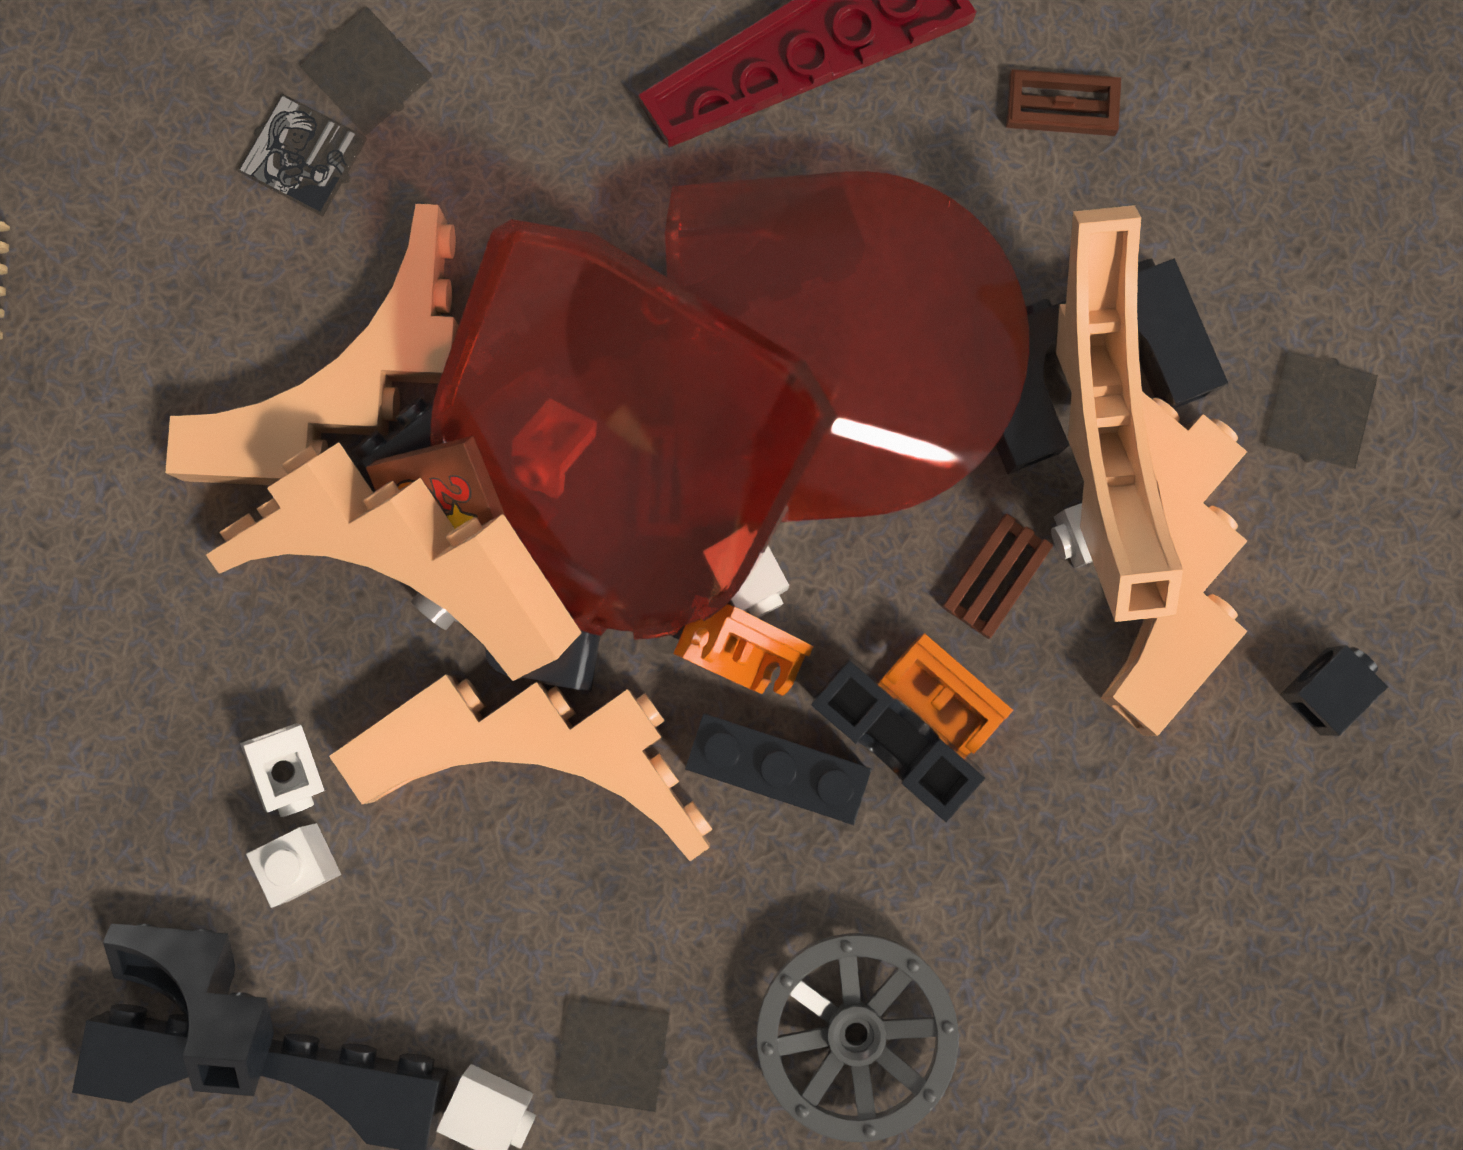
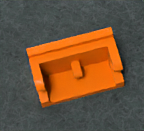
M698 595L673 654L760 694H763L769 685L773 671L780 666V675L774 683L773 691L783 696L791 689L805 656H810L814 646L737 607Z
M925 633L916 638L880 680L966 756L970 753L974 754L1013 711Z

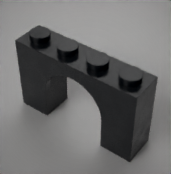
M1152 258L1138 262L1137 322L1139 363L1154 398H1159L1168 403L1173 409L1214 394L1228 384V381L1175 258L1155 265ZM1050 299L1040 300L1021 309L1018 312L1019 319L1001 326L998 319L981 323L966 332L968 339L963 341L957 351L1007 474L1059 455L1070 446L1047 392L1043 372L1047 350L1050 344L1057 339L1060 304H1066V301L1052 306Z

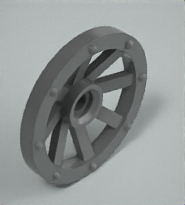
M863 933L840 934L818 940L793 955L776 973L764 994L757 1020V1049L764 1078L776 1100L785 1111L803 1126L820 1135L846 1142H872L895 1136L911 1128L930 1113L945 1093L956 1067L959 1032L951 998L945 986L930 966L916 953L893 940ZM857 957L874 958L897 967L866 1003L861 1002ZM837 959L839 960L843 1004L840 1006L835 1005L802 980L819 966ZM912 980L918 984L925 994L933 1017L881 1019L880 1017ZM790 995L827 1022V1026L778 1036L780 1017ZM861 1023L865 1026V1034L860 1040L851 1041L845 1037V1030L850 1024ZM935 1037L934 1053L926 1075L922 1077L886 1046V1039ZM830 1046V1051L801 1093L787 1075L780 1056ZM874 1061L879 1063L912 1092L896 1106L879 1113L875 1111L869 1064ZM844 1064L851 1066L858 1116L838 1114L818 1106V1103Z

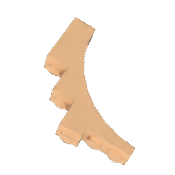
M415 204L409 245L392 289L370 324L337 359L302 384L261 403L217 414L170 416L165 473L182 481L272 485L288 475L281 464L311 445L318 455L329 449L327 441L321 440V433L370 435L378 430L382 436H386L389 430V421H397L395 417L399 414L400 410L399 390L397 387H392V381L441 384L440 382L461 364L467 361L470 363L471 349L469 336L462 335V329L454 317L441 316V313H449L451 310L452 286L450 279H443L445 258L453 259L456 236L454 225L447 224V220L439 205Z
M1135 205L1073 211L1066 304H1060L1056 346L1057 357L1072 392L1068 441L1084 480L1080 529L1115 622L1176 616L1183 575V567L1170 535L1158 492L1143 407L1137 322L1138 253L1141 216Z
M1142 392L1148 441L1158 492L1170 535L1183 567V575L1176 616L1147 618L1143 620L1125 664L1101 699L1143 736H1158L1247 632L1246 629L1235 621L1238 614L1231 605L1214 594H1210L1207 597L1203 593L1247 542L1244 537L1235 531L1238 525L1229 514L1216 506L1207 507L1203 503L1247 451L1236 442L1238 440L1236 433L1224 422L1215 418L1209 419L1202 414L1186 427H1183L1178 422L1180 420L1178 413L1168 403L1159 398L1151 399Z
M340 443L335 444L320 455L317 454L311 445L281 464L288 475L267 488L273 498L257 508L262 519L255 522L248 513L220 531L219 533L226 542L206 554L219 574L250 560L285 554L327 556L369 567L412 587L448 611L483 643L512 681L557 660L582 633L504 514L483 525L474 517L454 529L421 478L400 490L394 481H391L373 493Z
M444 675L329 756L361 804L375 802L414 779L453 766L489 761L538 764L582 776L624 797L657 823L689 861H692L710 847V843L704 836L712 830L707 819L693 801L686 806H683L671 789L679 780L659 753L650 759L645 751L663 737L657 726L665 721L646 693L636 699L631 690L627 689L573 727L568 719L576 713L557 686L548 691L542 683L536 682L492 714L483 718L479 711L484 709L486 704L473 684L467 678L459 683L454 676Z

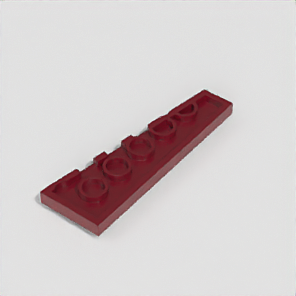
M792 0L638 95L639 104L668 148L967 26L974 21L977 11L969 0Z

